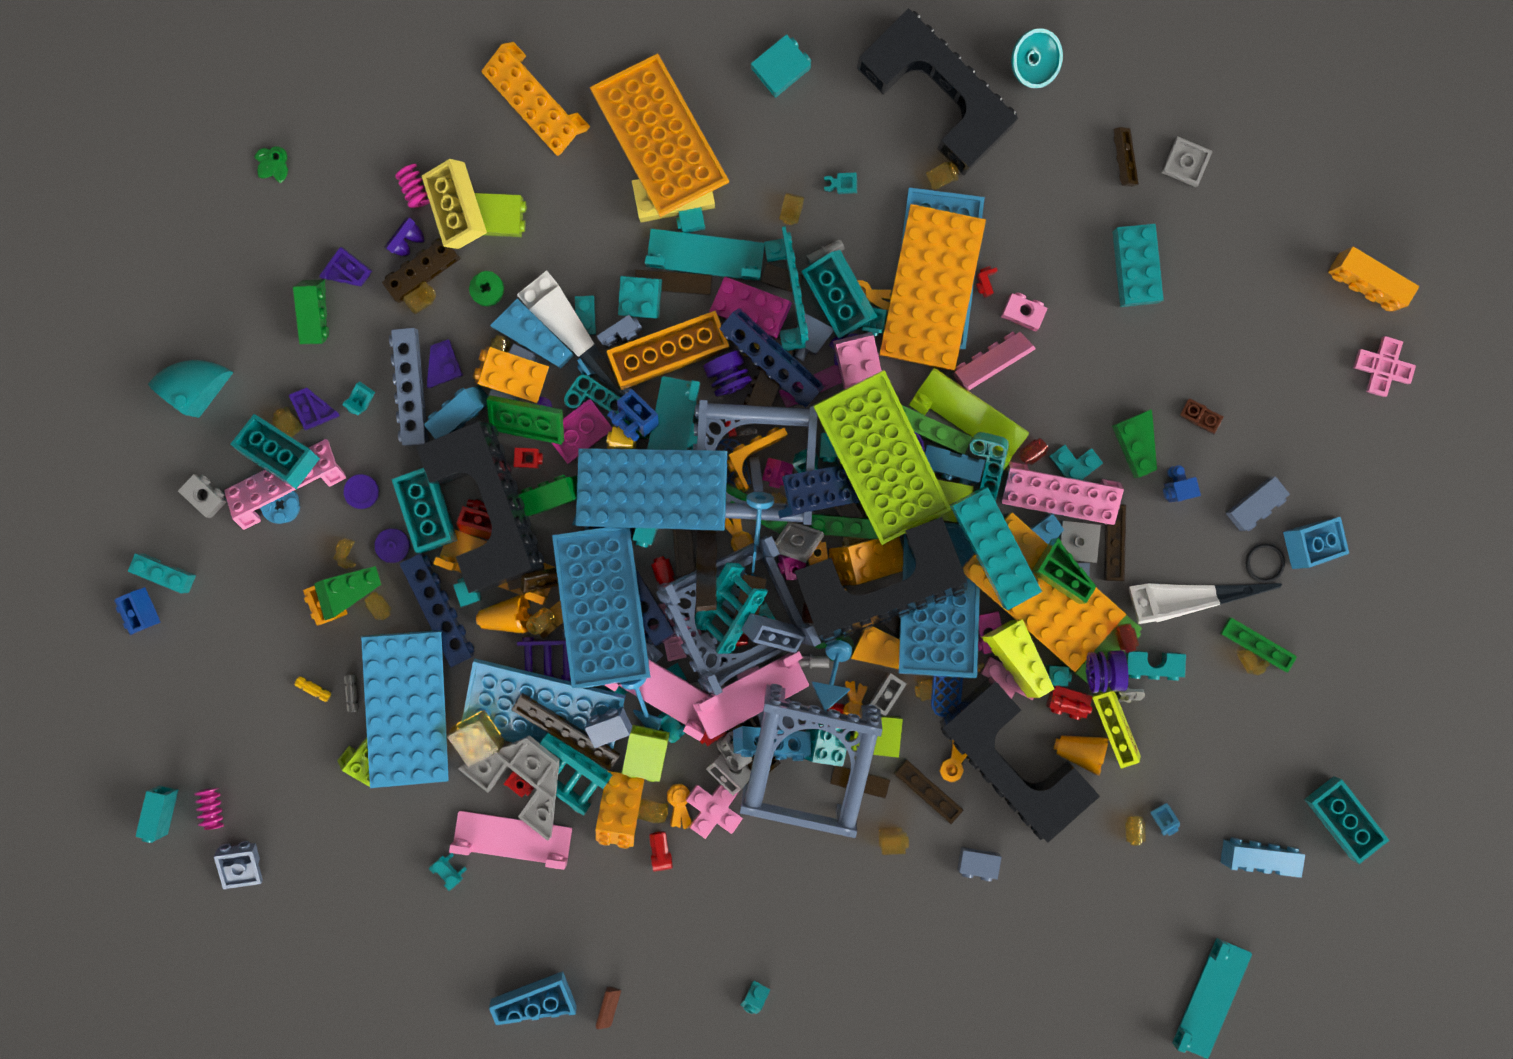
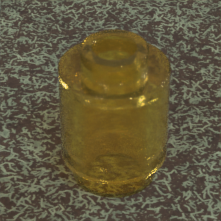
M495 335V339H491L490 347L509 353L510 341H507L505 336Z
M374 592L364 600L366 608L375 620L380 619L383 621L391 615L390 611L392 608L381 594L379 595L377 592Z
M541 608L526 623L528 631L534 635L545 631L555 622L553 612L547 608Z
M1127 817V822H1125L1126 841L1130 842V845H1142V842L1146 841L1143 817Z

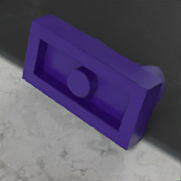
M406 217L384 248L400 256L410 255V249L404 237L413 242H424L423 233L415 224L416 222Z

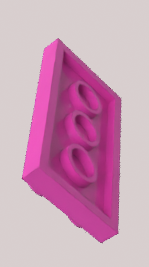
M724 277L709 312L716 310L717 316L728 319L735 310L740 308L767 334L777 338L792 302Z

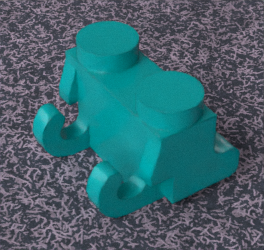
M664 712L657 716L662 718L660 729L662 728L665 732H670L668 740L670 743H675L685 734L683 732L685 724L681 725L678 720Z
M450 853L446 858L444 856L440 857L428 868L433 874L436 872L446 882L444 886L448 891L463 879L460 875L467 870L466 867H463L457 872L448 862L454 856L453 853Z

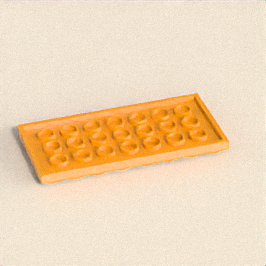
M658 53L590 87L594 98L659 217L729 183V179Z
M910 204L879 356L955 371L986 219Z
M1010 512L1005 521L1032 571L1048 544L1014 513ZM974 553L962 567L965 576L1002 607ZM1033 574L1042 592L1010 610H1004L1015 620L1023 619L1027 630L1071 670L1076 672L1087 660L1088 652L1095 651L1126 616V613L1098 588L1094 590L1087 603L1078 604Z

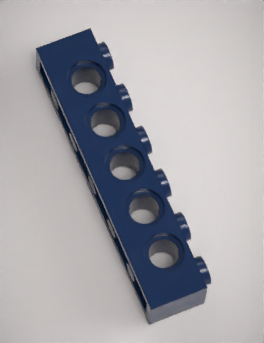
M740 308L735 310L719 328L725 338L732 340L741 352L746 353L755 365L760 366L766 371V375L769 378L777 381L782 390L789 392L799 405H803L806 408L825 387ZM739 329L745 332V337L740 334ZM754 342L759 345L760 350L755 348ZM768 355L773 357L774 363L769 361ZM782 369H786L789 376L785 375ZM797 382L803 385V389L797 386Z
M420 553L400 563L432 631L441 630L442 651L450 667L473 657V652H475L474 646L470 641H467L465 637L466 630L462 624L459 625L456 619L458 617L454 607H450L448 603L449 596L445 590L441 589L439 585L441 580L436 572L433 573L430 567L432 562L429 556ZM421 569L426 572L424 580L418 578V572ZM428 587L434 589L435 594L433 597H429L426 594ZM437 604L443 607V612L440 615L435 612ZM445 621L450 622L452 625V629L449 632L443 628ZM454 638L460 641V647L458 649H455L452 646V640Z
M636 569L640 603H647L649 606L648 611L642 613L644 629L647 632L645 637L650 644L653 643L655 646H658L676 634ZM653 619H657L659 622L656 629H651L649 626L650 621Z

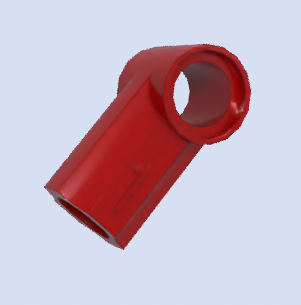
M666 831L649 834L653 872L673 869Z

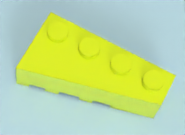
M1023 619L1010 620L981 637L992 648L991 651L994 655L999 657L1004 668L1012 674L1014 681L1028 698H1040L1054 690Z

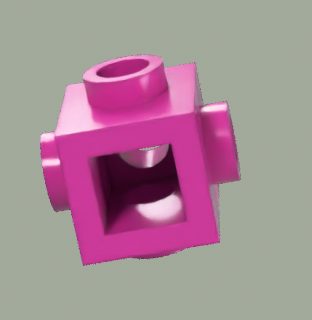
M768 458L762 480L769 482V486L780 489V485L784 486L782 476L792 474L794 466L781 460Z
M781 554L778 555L779 563L777 566L780 573L786 580H796L795 571L805 568L806 563Z

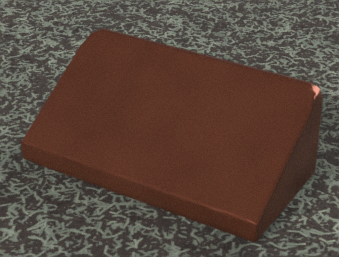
M609 986L606 988L595 1026L596 1029L611 1027L621 994L620 989Z

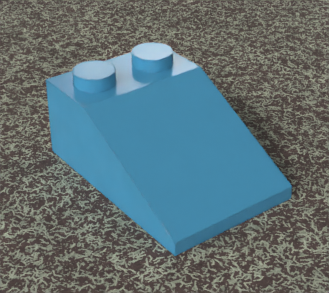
M1341 517L1296 527L1283 532L1292 569L1310 568L1349 554Z

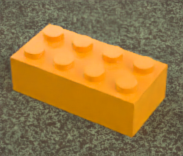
M1354 246L1340 252L1328 271L1334 280L1348 284L1351 290L1363 293L1366 299L1378 302L1384 310L1389 312L1407 307L1420 287Z

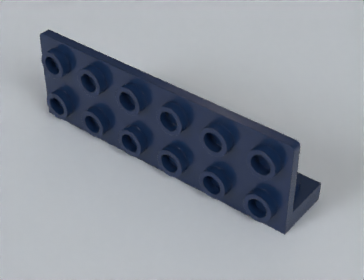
M843 466L829 467L782 476L788 504L784 505L785 509L778 511L779 519L825 508L851 503L857 504L860 501Z

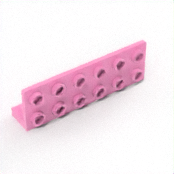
M327 439L309 447L320 459L298 488L320 477L329 487L346 479L344 471L337 465ZM263 470L225 489L224 492L232 519L245 530L261 522L259 515L254 510L296 489L267 470Z
M1009 462L1002 504L1105 524H1115L1124 492L1121 482L1102 479L1101 484L1031 471L1028 469L1027 464Z
M800 651L796 653L790 652L722 688V693L716 696L711 694L694 703L693 706L708 738L712 739L762 712L767 684H779L782 688H786L785 699L809 687V683L798 662L802 659Z
M648 659L651 678H647L646 682L639 687L643 700L685 724L683 732L700 741L705 733V729L693 704L709 696V694ZM620 683L605 685L613 691H616L618 686L622 687ZM625 689V690H627L628 692H630V693L634 694L635 696H637L634 689H632V690Z
M459 811L454 842L450 845L449 853L469 855L471 852L543 862L546 863L545 867L564 870L568 861L572 827L553 825L552 837L547 841L520 819Z

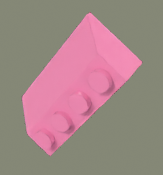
M1013 331L1004 337L1005 341L1001 344L995 342L987 347L989 351L985 354L979 352L971 357L973 361L966 365L963 362L955 367L957 371L953 373V376L959 385L969 391L1035 350V347L1021 332L1015 334Z

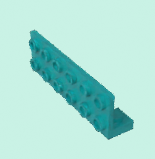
M783 226V239L765 241L764 245L767 262L787 260L798 328L780 331L782 347L789 351L806 348L805 341H809L807 323L805 322L804 305L801 298V288L798 281V271L795 264V254L792 247L791 232H787L786 226Z
M651 229L645 265L649 268L760 281L764 243Z
M662 377L655 412L658 414L659 426L651 431L647 450H687L700 382Z
M1216 937L1172 1044L1178 1051L1185 1053L1187 1050L1206 1059L1209 1058L1251 959L1252 953Z

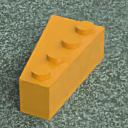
M873 626L861 632L853 649L851 659L898 669L900 639Z

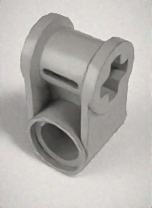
M729 732L725 737L719 738L717 748L727 761L730 769L738 771L752 761V757H741V754L734 753V746L731 741L733 739V732Z

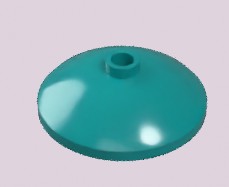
M1035 28L1025 32L1016 42L1012 52L1011 64L1015 77L1021 84L1030 88H1041L1050 84L1061 69L1063 50L1057 36L1047 29Z

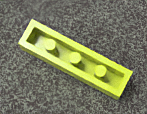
M1107 687L1106 692L1099 690L1098 693L1093 694L1092 698L1120 768L1139 763L1141 755L1116 693L1111 691L1110 687Z

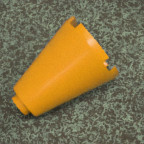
M525 595L515 596L479 610L476 615V623L482 629L527 633L532 626V614L528 615L527 608H531L528 599L524 598Z
M1061 735L1060 739L1056 738L1054 749L1057 750V755L1100 776L1109 739L1105 737Z

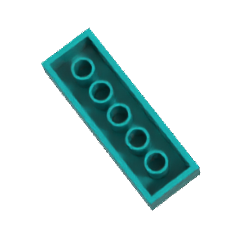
M982 487L950 504L959 525L1004 609L1010 610L1042 592L988 487Z

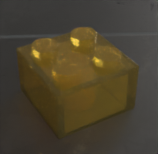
M485 710L452 726L447 735L467 767L500 752L505 742Z

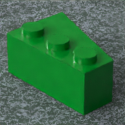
M325 279L302 280L293 286L299 344H323L329 337V329L326 324Z
M1152 409L1113 425L1112 428L1133 477L1140 478L1156 471L1157 461Z

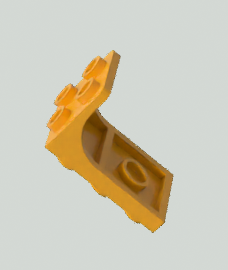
M486 347L484 350H481L478 359L481 361L479 368H475L473 374L476 384L538 403L549 366L492 347Z
M779 427L768 431L767 436L764 438L760 435L753 438L747 446L741 444L733 448V453L727 457V468L730 473H734L736 477L734 482L738 490L742 489L743 492H746L749 489L742 472L744 460L748 456L785 439L788 435L785 428L779 429Z
M900 536L881 545L879 539H871L849 546L829 549V558H832L842 586L862 584L901 572L903 569V549Z
M608 771L612 774V777L603 788L595 829L596 841L602 845L616 844L620 848L627 849L634 846L635 830L645 779L639 777L631 778L622 773Z

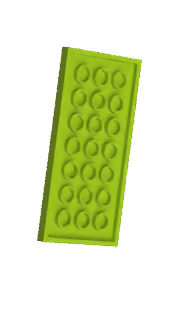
M885 370L813 405L881 545L905 534V531L925 524L952 510Z

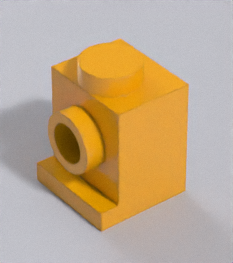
M820 541L816 549L821 551V555L817 557L813 552L808 560L809 566L828 559L826 542Z

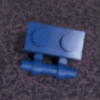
M632 389L617 400L619 413L616 414L613 410L608 413V417L612 419L611 422L615 426H619L623 430V434L627 438L630 437L634 442L639 439V435L635 432L636 430L645 437L659 426L658 414Z
M1180 465L1168 468L1167 474L1173 479V482L1164 484L1165 488H1163L1164 497L1168 499V502H1179L1201 496L1196 477L1186 478L1185 470Z
M145 587L114 600L117 606V613L121 614L124 621L123 626L125 629L127 628L130 635L161 622Z

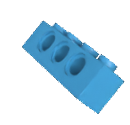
M741 726L733 730L734 753L741 754V757H752L755 755L757 746L754 744V740L757 744L761 728ZM780 729L777 732V734L784 733V731ZM796 731L785 737L777 746L773 757L776 760L792 758L793 761H803L805 757L811 755L810 732Z

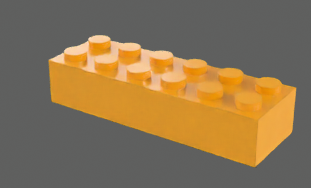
M716 310L607 350V356L620 390L728 351L729 344L719 329L721 323Z

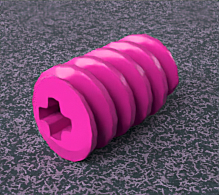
M416 164L405 166L395 175L396 179L400 180L399 186L403 187L402 193L406 194L405 200L409 201V208H419L430 203L429 199H426L428 196L427 192H423L425 185H419L423 179L416 178L420 171H413L417 167Z
M219 788L203 789L194 793L196 796H201L195 802L202 804V806L196 808V811H202V814L197 816V818L203 819V822L198 824V826L204 827L203 830L224 826V823L218 822L223 819L222 815H218L222 808L216 807L221 804V800L216 799L220 796V793L215 792Z

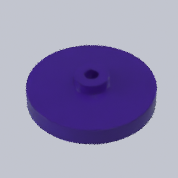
M355 475L344 486L345 500L354 508H369L378 499L379 487L370 476Z
M386 529L375 540L376 554L385 562H399L409 553L410 541L407 535L399 529Z

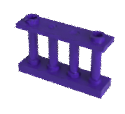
M522 637V641L517 642V646H524L525 671L533 672L532 645H543L544 675L553 678L551 645H563V675L557 679L571 682L566 640H534V637Z

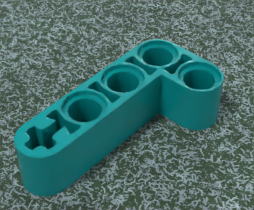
M580 375L565 394L564 402L569 408L577 409L588 397L610 412L612 410V403L619 400L620 397L589 376ZM584 379L589 380V387L581 389L580 382ZM599 390L605 391V397L602 400H597L595 397L596 392ZM572 395H577L579 398L576 405H570L569 398Z
M978 432L970 443V450L975 455L987 457L980 488L988 487L996 502L1009 443L1004 437ZM976 441H981L984 446L977 445ZM994 446H1001L1003 450L998 451ZM995 463L999 468H993L991 464ZM987 481H992L995 485H989Z

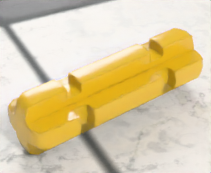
M301 676L296 679L294 683L296 687L303 688V691L319 697L324 702L330 699L331 692L322 690V687L311 681L307 682V679Z

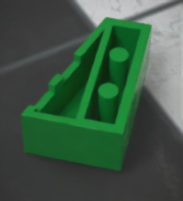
M565 475L554 478L555 482L549 483V481L537 484L538 488L536 489L528 487L521 490L522 494L518 496L524 502L525 515L528 517L577 500L578 476L566 478Z
M1059 538L1051 539L1032 569V573L1076 603H1087L1096 589V585L1082 567H1079L1072 554L1065 549L1062 541Z
M376 566L314 583L325 621L336 617L381 585Z

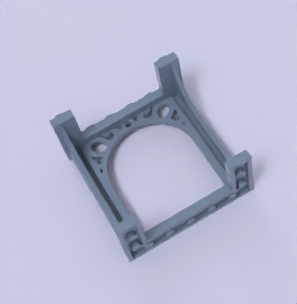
M700 400L699 405L696 404L695 416L699 420L698 424L694 425V436H698L697 444H693V450L706 449L715 451L719 441L726 433L744 424L806 426L808 430L806 472L814 470L817 413L813 406H810L809 409L732 405L708 403V400ZM721 419H724L725 422L731 421L730 426L725 427ZM711 422H715L721 427L719 435H715L709 430ZM706 433L714 438L712 445H708L709 438L706 436ZM726 492L725 518L756 520L757 509L750 507L747 501L739 500ZM774 503L772 507L762 509L761 520L802 522L801 525H811L812 511L779 519L778 511L785 509L784 505L786 504Z
M772 536L760 537L759 545L756 546L755 561L762 558L792 625L805 636L801 644L814 647L821 644L814 626L804 624L773 558L780 553ZM754 543L717 560V578L726 563H739L742 567L751 564ZM696 571L669 584L663 583L657 586L659 590L656 592L657 596L667 607L664 609L668 619H672L675 624L673 630L676 636L681 637L683 641L681 647L686 655L689 654L692 660L689 664L693 672L697 671L700 677L697 680L702 690L704 689L716 696L723 692L721 686L730 678L786 651L759 644L740 653L718 654L715 649L703 641L695 625ZM692 590H695L694 597H691L689 594H685V592L687 591L691 593ZM679 599H688L691 603L690 608L683 609L679 607ZM680 612L688 613L690 616L689 620H684L686 617ZM692 631L696 633L694 637L691 636ZM700 647H704L705 650H706V652L703 654L702 658H701L702 651H701V650L699 651V648H700ZM709 654H715L716 662L712 667H707L706 659ZM725 657L727 662H722L723 665L720 666L721 658Z
M767 684L763 709L765 713L749 782L742 789L740 814L856 838L857 817L877 737H881L883 730L880 709L871 704L861 705L860 717L852 713L848 715L841 714L834 709H829L825 712L815 705L804 706L797 701L785 702L786 688H782L779 684ZM783 717H791L794 721V726L791 728L786 727L782 721ZM798 719L806 720V723H798ZM778 725L780 729L784 731V733L777 734V732L779 731V728H777ZM838 727L839 729L844 730L843 732L836 731V728ZM803 729L824 730L836 736L846 747L851 760V769L843 803L836 806V819L762 803L774 752L779 743L791 733ZM857 731L858 736L856 739L851 741L845 739V735L848 732ZM856 745L857 750H853L851 746Z

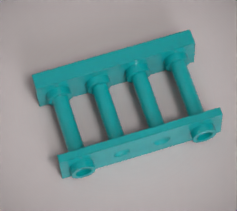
M726 563L717 578V610L698 611L694 617L697 630H708L720 642L716 649L718 654H730L735 649L736 643L743 633L741 629L750 613L755 614L768 592L766 589H752L740 577L744 567L739 563ZM735 583L749 596L744 605L731 593ZM725 599L739 611L735 620L721 608ZM716 614L730 627L725 636L712 624Z
M547 733L540 745L560 758L558 775L566 764L576 770L566 785L557 781L556 797L584 816L591 806V803L587 800L597 786L602 789L606 786L612 774L590 758ZM584 775L592 782L584 793L579 796L572 791V788L579 778Z

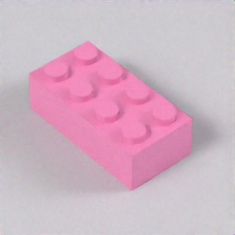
M871 332L833 341L844 389L881 371L874 335Z

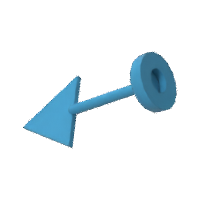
M752 492L747 495L746 499L750 507L757 509L752 573H754L756 546L759 545L762 509H768L774 504V497L765 492Z
M836 640L827 644L825 649L826 655L834 661L829 684L812 682L825 712L850 691V688L834 686L839 662L849 660L853 652L850 644L842 640Z
M646 679L621 682L620 684L623 688L628 690L634 689L642 709V712L633 710L638 719L646 728L659 730L662 718L648 714L639 689L646 682Z

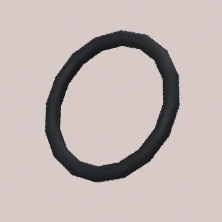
M1266 543L1257 545L1247 555V571L1258 582H1273L1284 571V555L1274 545ZM1260 548H1271L1280 556V570L1272 578H1259L1251 570V556Z

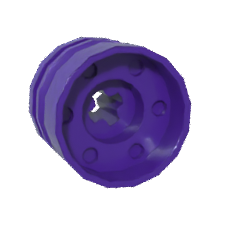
M739 350L720 356L703 365L708 378L717 377L718 379L711 384V387L721 386V388L714 391L716 397L737 392L752 381L751 376L741 377L748 373V369L738 370L737 368L744 363Z
M1123 650L1109 651L1107 659L1102 651H1099L1097 655L1095 652H1088L1086 678L1092 693H1098L1099 689L1101 692H1106L1108 683L1113 692L1127 690L1129 679L1128 664Z

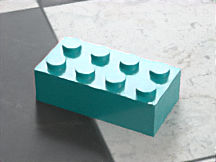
M1156 224L1117 227L1112 234L1120 307L1160 303L1164 299Z
M841 250L832 251L802 270L805 279L838 338L851 334L877 318Z
M253 414L230 444L239 453L294 489L299 487L320 459L309 448Z
M424 468L391 479L416 553H425L458 541L440 484L429 483Z
M1333 776L1304 799L1348 857L1358 864L1390 841L1345 782L1338 777Z

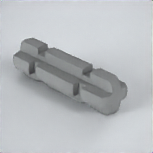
M354 674L344 676L348 712L358 711V703H356V700H358L356 685H354L356 678Z

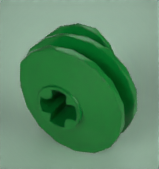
M492 271L480 272L470 282V296L481 306L495 305L504 294L503 282ZM483 287H490L491 289L490 291H484Z

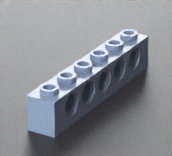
M415 328L391 330L392 335H389V343L393 347L391 363L392 366H395L393 383L397 387L394 398L399 408V411L396 412L397 423H400L401 430L398 431L399 442H402L403 446L422 445L428 442V431L424 425L427 420L418 330ZM407 344L409 350L406 354H402L400 349L403 345ZM409 363L410 371L403 373L402 367ZM410 382L412 390L406 393L404 386ZM412 401L414 409L408 412L406 404ZM414 420L416 427L414 430L409 431L408 423Z

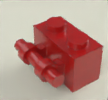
M468 499V507H462L456 523L459 531L489 540L492 533V524L488 513H486L485 504L479 499Z
M1053 686L1054 690L1050 691L1046 704L1047 707L1051 708L1050 712L1059 715L1062 712L1069 713L1070 718L1080 720L1081 717L1087 718V715L1091 714L1092 706L1090 704L1093 696L1065 687Z

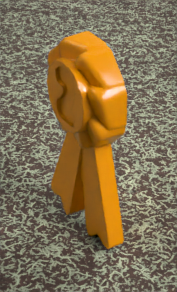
M857 280L869 302L880 309H889L890 303L883 299H891V290H872L868 282Z
M725 518V529L733 536L730 544L734 552L754 543L751 534L742 530L741 519L731 518L732 524L729 518Z
M846 681L845 688H850V691L847 693L849 703L844 706L843 714L848 715L852 713L860 717V708L863 705L862 700L868 687L859 683L856 691L855 682L852 681L850 683Z
M952 740L951 758L944 760L939 769L942 778L949 782H954L961 778L964 771L961 763L967 756L966 753L962 755L953 744L954 740Z
M674 784L667 791V801L673 806L670 826L680 828L682 822L683 829H687L692 823L685 806L688 803L685 799L690 794V790L683 784Z

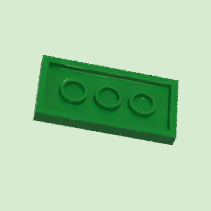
M489 395L487 398L489 423H492L498 432L560 445L564 442L562 409Z

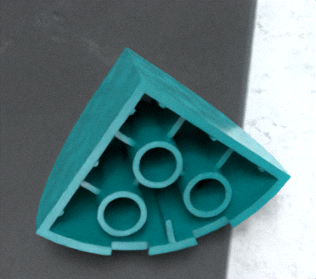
M187 360L164 368L149 381L148 385L156 394L182 414L200 418L234 372L213 362Z

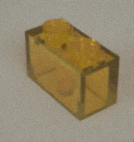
M879 828V848L882 855L906 854V848H909V838L902 828Z

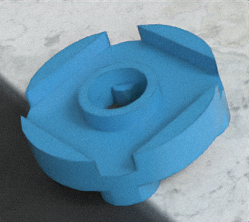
M292 491L260 507L263 516L272 523L283 524L291 522L300 511L299 496L295 491ZM283 500L284 509H277L276 502Z

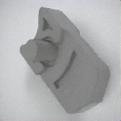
M1127 688L1126 691H1119V694H1117L1119 702L1130 703L1131 700H1142L1145 697L1143 689Z

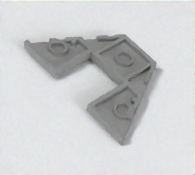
M531 736L522 738L459 767L462 773L487 793L492 790L507 767L512 769L537 789L518 817L547 841L552 837L560 759Z

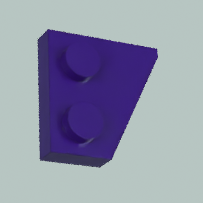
M340 247L319 277L362 286L372 273V270L346 249Z
M449 339L430 347L427 388L429 389L463 376Z
M307 387L289 395L305 431L340 417L336 410L331 408Z

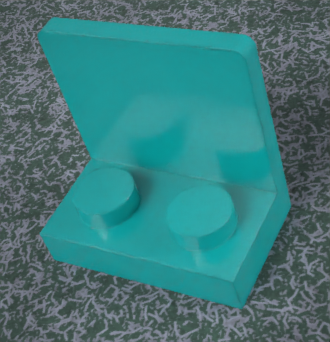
M836 728V731H838V732H843V730H844V729ZM820 729L805 730V732H810L811 755L804 759L814 763L843 766L847 749L836 736ZM851 731L845 735L846 740H849Z

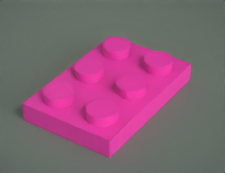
M589 399L563 419L564 442L562 445L552 444L566 463L569 464L578 457L579 448L589 449L605 437L608 432H611L612 426L593 401Z

